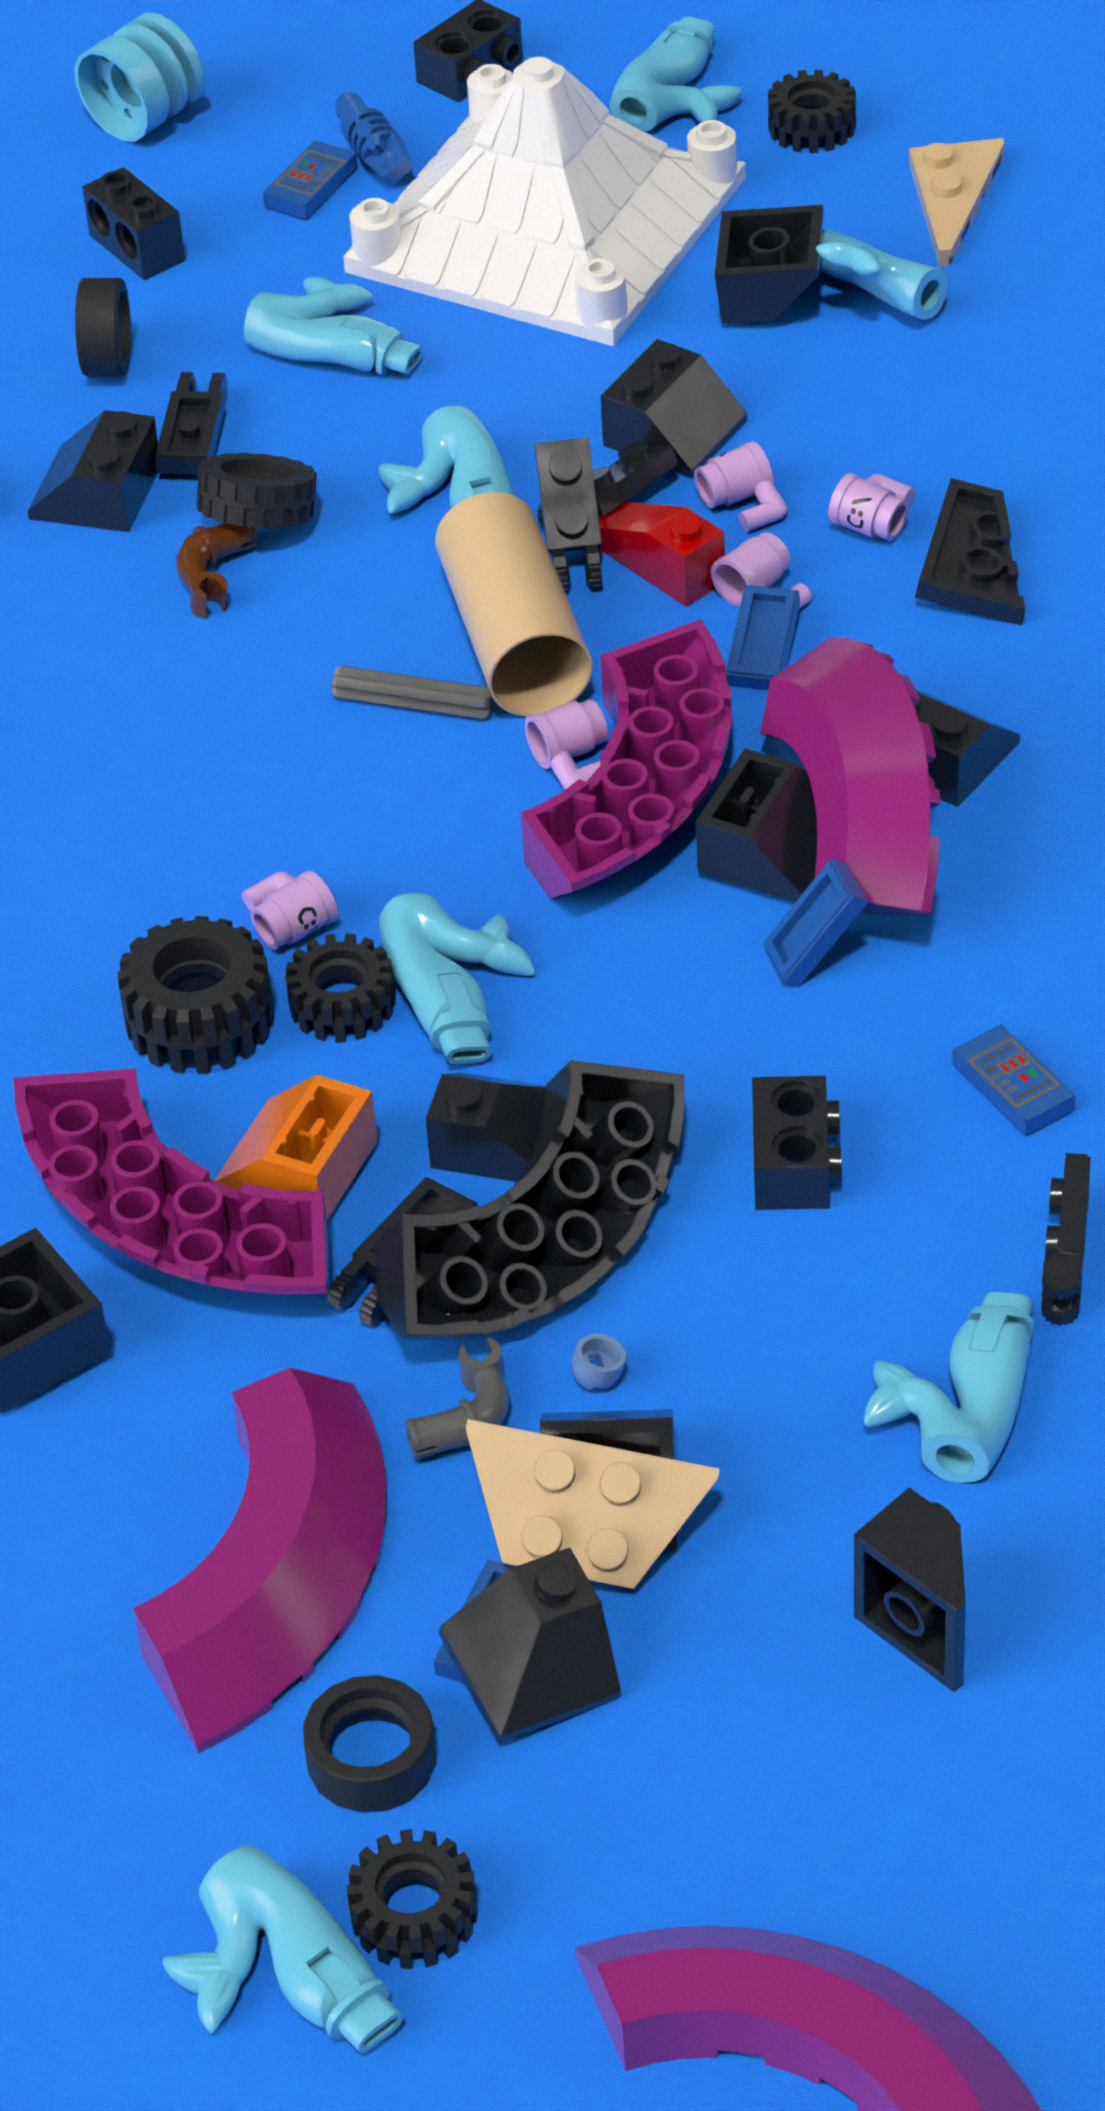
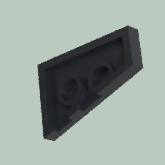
M953 478L950 479L918 581L915 598L1022 625L1025 604L1023 596L1019 595L1017 586L1019 572L1017 562L1012 560L1010 549L1011 530L1003 491Z

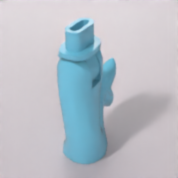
M683 17L680 22L671 23L647 50L628 64L620 75L612 92L609 105L612 116L643 132L652 130L658 124L677 114H693L700 123L707 120H717L718 112L730 108L740 98L743 90L740 87L727 85L708 86L702 89L683 86L694 80L704 68L708 55L713 48L712 37L716 32L714 25L709 21L693 17Z
M823 229L822 243L816 247L817 253L820 255L819 270L821 272L863 288L890 306L912 317L927 320L939 312L946 298L948 288V275L946 271L887 254L848 234Z
M310 277L303 281L307 295L291 296L260 292L253 298L247 310L244 324L245 342L260 351L277 357L304 362L341 364L366 372L371 371L376 366L377 373L387 375L391 370L409 374L419 363L422 355L421 345L404 341L403 333L391 326L387 327L377 320L364 316H332L335 312H346L358 308L372 299L373 296L369 291L355 284H334L322 277Z
M462 406L440 408L426 419L421 431L423 461L418 467L383 463L378 469L381 480L390 490L387 497V509L390 514L399 513L411 508L422 497L436 491L446 481L452 470L453 474L449 491L451 508L462 500L481 493L503 492L514 495L507 470L491 435L479 418L470 409Z
M409 893L392 898L379 915L381 944L387 951V959H391L393 978L411 1003L422 1027L430 1037L432 1046L442 1050L446 1060L451 1064L478 1063L488 1059L492 1050L487 1038L492 1029L487 1018V1007L483 993L476 980L464 968L450 959L468 963L482 962L490 968L504 973L532 976L535 974L530 958L520 946L509 940V925L500 914L494 916L479 930H471L456 922L435 897L428 894Z
M990 1292L984 1297L981 1306L975 1307L970 1311L967 1321L961 1326L953 1340L949 1358L951 1378L960 1403L959 1409L954 1406L937 1385L929 1380L916 1377L908 1369L898 1364L877 1360L873 1365V1378L878 1389L872 1394L866 1406L864 1424L867 1427H875L913 1413L920 1421L921 1455L925 1466L938 1477L954 1483H969L985 1478L999 1458L1008 1440L1017 1414L1027 1369L1030 1339L1034 1331V1321L1031 1317L1034 1306L1032 1300L1023 1294Z
M250 1844L236 1848L221 1857L207 1872L199 1888L201 1902L217 1935L218 1944L215 1951L164 1957L162 1961L167 1974L177 1984L186 1990L198 1994V2015L204 2027L210 2033L216 2031L230 2011L238 1995L240 1984L251 1970L257 1951L258 1934L261 1929L267 1935L274 1970L283 1994L295 2010L316 2026L323 2029L326 2028L327 2034L332 2039L340 2040L345 2037L360 2053H365L393 2033L403 2020L402 2013L388 2000L390 1995L389 1987L376 1977L371 1965L320 1900L287 1868L261 1849Z

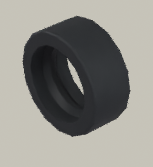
M120 277L82 278L78 284L75 305L76 349L81 372L87 377L125 376L128 371L131 353V314L125 281Z
M372 1675L352 1677L329 1687L312 1703L303 1722L304 1750L308 1774L318 1792L340 1807L359 1812L381 1811L409 1801L427 1784L436 1764L432 1714L421 1694L399 1680ZM382 1720L394 1723L410 1735L409 1746L397 1758L379 1766L357 1767L342 1763L332 1756L329 1751V1744L344 1728L360 1721Z

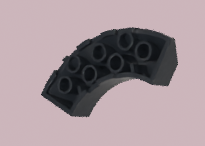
M570 1060L542 1088V1113L537 1139L525 1169L513 1187L502 1196L478 1208L474 1206L450 1213L430 1215L401 1214L375 1241L377 1302L400 1338L447 1340L477 1337L515 1328L545 1316L580 1296L607 1274L618 1260L636 1243L647 1226L646 1222L650 1218L658 1198L664 1193L670 1179H667V1174L673 1153L680 1144L683 1123L684 1074Z

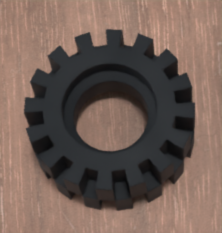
M815 69L814 75H807L806 70L798 71V77L794 78L790 73L784 75L783 82L776 80L772 84V89H769L768 129L771 138L774 141L779 140V145L783 148L793 144V151L801 153L803 147H808L809 153H818V147L823 146L827 152L834 150V142L843 146L847 143V137L852 138L855 134L856 90L854 86H850L848 79L843 78L839 80V74L831 72L826 77L823 76V70Z
M346 933L345 939L342 942H336L335 934L325 935L326 944L320 945L316 939L307 942V953L298 948L292 954L293 962L287 963L285 979L291 1018L294 1024L299 1022L302 1032L308 1035L314 1029L315 1038L326 1041L328 1034L332 1033L335 1035V1043L346 1042L345 1034L354 1033L355 1039L359 1040L366 1037V1027H369L373 1032H377L383 1027L382 1019L389 1021L393 1014L392 1006H395V989L391 959H387V951L382 946L375 949L374 940L367 937L360 944H357L356 934ZM339 983L358 985L344 992L323 990L328 986Z
M412 1829L399 1830L400 1843L392 1845L388 1834L376 1839L377 1854L366 1846L358 1854L360 1866L352 1864L348 1873L350 1885H347V1896L352 1929L355 1937H360L361 1947L368 1954L376 1948L379 1962L389 1965L394 1954L399 1955L400 1967L402 1969H413V1957L423 1956L425 1967L427 1968L438 1964L436 1951L442 1949L449 1959L459 1952L457 1938L467 1943L473 1934L472 1923H477L478 1916L474 1872L471 1871L470 1860L465 1852L458 1855L456 1843L449 1838H446L438 1847L436 1832L424 1830L420 1842L413 1841ZM408 1885L428 1886L437 1890L440 1895L439 1900L433 1906L416 1913L397 1912L388 1908L385 1903L386 1898L392 1892Z

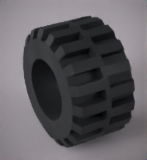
M195 916L194 920L183 921V917L170 920V925L165 927L156 925L148 929V936L146 938L137 937L130 944L131 952L123 953L119 962L121 969L118 971L120 997L128 1039L133 1041V1047L140 1055L148 1054L149 1062L159 1067L168 1063L173 1071L184 1072L186 1068H196V1072L209 1071L210 1066L219 1064L224 1068L234 1064V1058L237 1056L246 1058L255 1051L254 1043H263L268 1035L267 1026L272 1025L274 1017L267 957L264 956V948L258 939L252 940L251 932L245 927L233 928L232 921L223 918L214 922L209 921L208 916Z

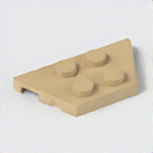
M467 1419L466 1424L468 1440L502 1564L519 1566L570 1547L589 1581L634 1589L719 1477V1468Z

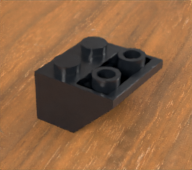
M745 748L696 820L698 872L796 902L815 878L817 857L816 810L807 773L797 763Z

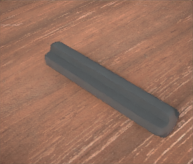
M343 665L336 668L332 678V694L338 699L479 720L488 719L494 705L490 690L485 686Z

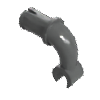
M486 1337L488 1357L483 1358L481 1362L467 1355L464 1344L459 1349L462 1383L467 1389L476 1392L472 1401L468 1402L467 1399H462L459 1401L458 1407L428 1416L405 1420L406 1436L415 1461L441 1452L470 1446L466 1432L467 1419L500 1426L503 1424L510 1403V1395L504 1381L501 1346L497 1341Z

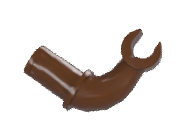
M226 522L208 528L200 525L195 527L192 534L186 538L176 555V569L182 582L190 591V608L194 614L205 619L207 618V599L216 601L222 610L226 611L228 583L221 574L210 572L206 569L214 567L217 560L223 557L254 549L257 545L255 541L257 539L255 528L236 526Z

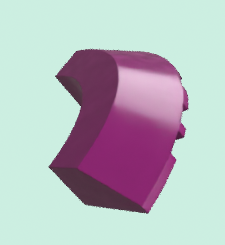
M701 619L601 655L603 706L610 715L615 728L609 743L600 756V766L586 782L578 779L560 794L540 805L521 812L524 863L549 898L577 891L637 861L663 842L689 817L705 797L717 776L728 748L732 724L731 688L728 685L726 665L716 641Z
M828 638L770 679L760 735L788 743L798 754L809 777L814 796L817 822L815 877L828 861L834 858L848 864L867 898L868 903L861 912L868 914L931 913L937 878L940 838L930 835V810L932 807L934 808L940 804V790L935 789L934 780L928 773V763H931L936 758L929 724L921 723L918 720L915 707L920 701L919 695L909 677L897 673L892 666L894 659L889 654L878 652L873 648L874 645L854 639Z
M136 1068L14 1078L17 1117L25 1147L36 1171L62 1206L79 1223L102 1241L131 1258L163 1272L205 1285L244 1292L284 1295L328 1293L329 1287H331L330 1247L323 1190H278L245 1183L238 1190L210 1179L209 1170L189 1160L174 1147L168 1149L155 1134L153 1123L141 1102Z
M289 1367L231 1392L239 1443L249 1461L246 1489L239 1509L221 1540L195 1569L158 1596L133 1608L142 1657L198 1753L240 1732L273 1709L272 1700L297 1679L304 1683L315 1671L314 1662L326 1650L334 1638L339 1640L342 1638L362 1605L361 1595L370 1579L372 1570L377 1569L382 1553L385 1535L384 1521L386 1515L387 1480L381 1444L371 1415L353 1383Z
M722 1926L662 1928L618 1935L575 1947L577 1961L625 2071L653 2063L678 2059L718 2058L719 2051H730L764 2057V2065L793 2073L818 2085L824 2080L857 2103V2111H1041L1025 2083L999 2050L966 2018L933 1993L901 1974L851 1951L801 1936L762 1929Z

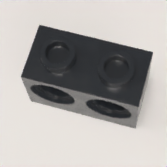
M473 1L413 42L416 82L458 103L468 97L467 79L469 75L479 67L486 64H497L508 70L523 59L521 19L485 1Z
M122 167L116 171H110L101 178L82 186L89 235L140 278L147 280L185 261L179 211L126 168Z
M826 1075L752 1077L755 1210L830 1209L829 1183H842L841 1146H829L828 1137H840L839 1100L827 1101Z

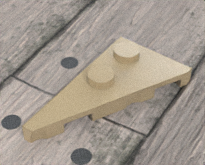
M1003 138L952 144L932 143L924 147L909 148V166L938 267L949 266L950 260L956 257L961 247V235L966 226L971 227L982 205V196L988 192L992 184V172L996 164H1002L1004 160L1005 142Z

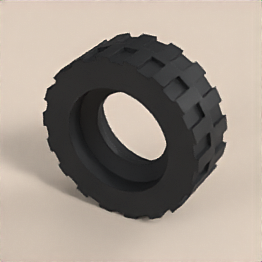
M226 453L219 456H210L207 460L203 459L199 465L197 510L208 518L242 527L283 528L298 526L301 523L309 522L310 518L314 516L317 473L314 471V468L305 465L301 461L291 460L282 456H272L270 454Z

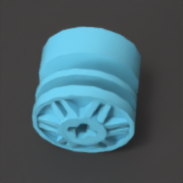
M145 12L114 32L113 36H108L79 55L74 67L77 90L82 103L93 120L106 133L127 142L139 140L163 124L166 118H171L200 99L205 87L204 70L191 41L173 21L158 13Z

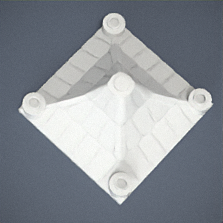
M545 57L529 58L517 66L513 73L497 64L483 65L471 73L467 79L469 116L459 126L457 132L440 148L437 155L420 171L418 177L401 193L398 200L391 204L380 198H369L362 201L350 212L352 247L343 256L345 273L615 346L746 179V163L737 160L736 133L731 127L720 121L707 120L689 131L687 135V151L668 147L667 143L610 115L609 109L590 89L562 65H558Z

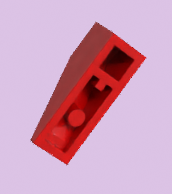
M624 502L605 516L598 518L601 536V548L598 549L683 606H690L716 589L711 578V567L716 560L725 555L724 531L692 510L679 506Z

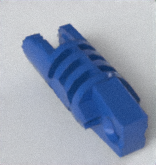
M343 92L342 95H339L338 99H336L335 112L346 127L348 140L368 168L377 172L390 185L394 186L414 167L401 137L380 110L368 108L357 94Z

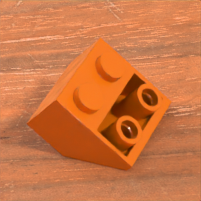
M315 1075L268 1099L214 1181L240 1190L244 1183L278 1190H323L326 1218L328 1220L378 1142L372 1091Z

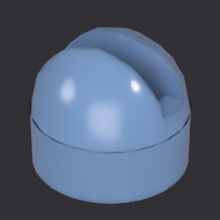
M598 1333L586 1335L576 1344L572 1358V1373L576 1380L585 1388L591 1390L594 1387L608 1389L622 1374L626 1360L625 1349L620 1342L611 1336ZM589 1358H597V1366L591 1364Z

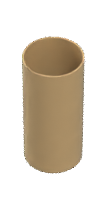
M486 492L462 500L451 508L441 520L436 531L435 546L492 698L502 709L520 716L542 713L574 701L583 692L590 680L592 658L532 510L520 498L503 492Z

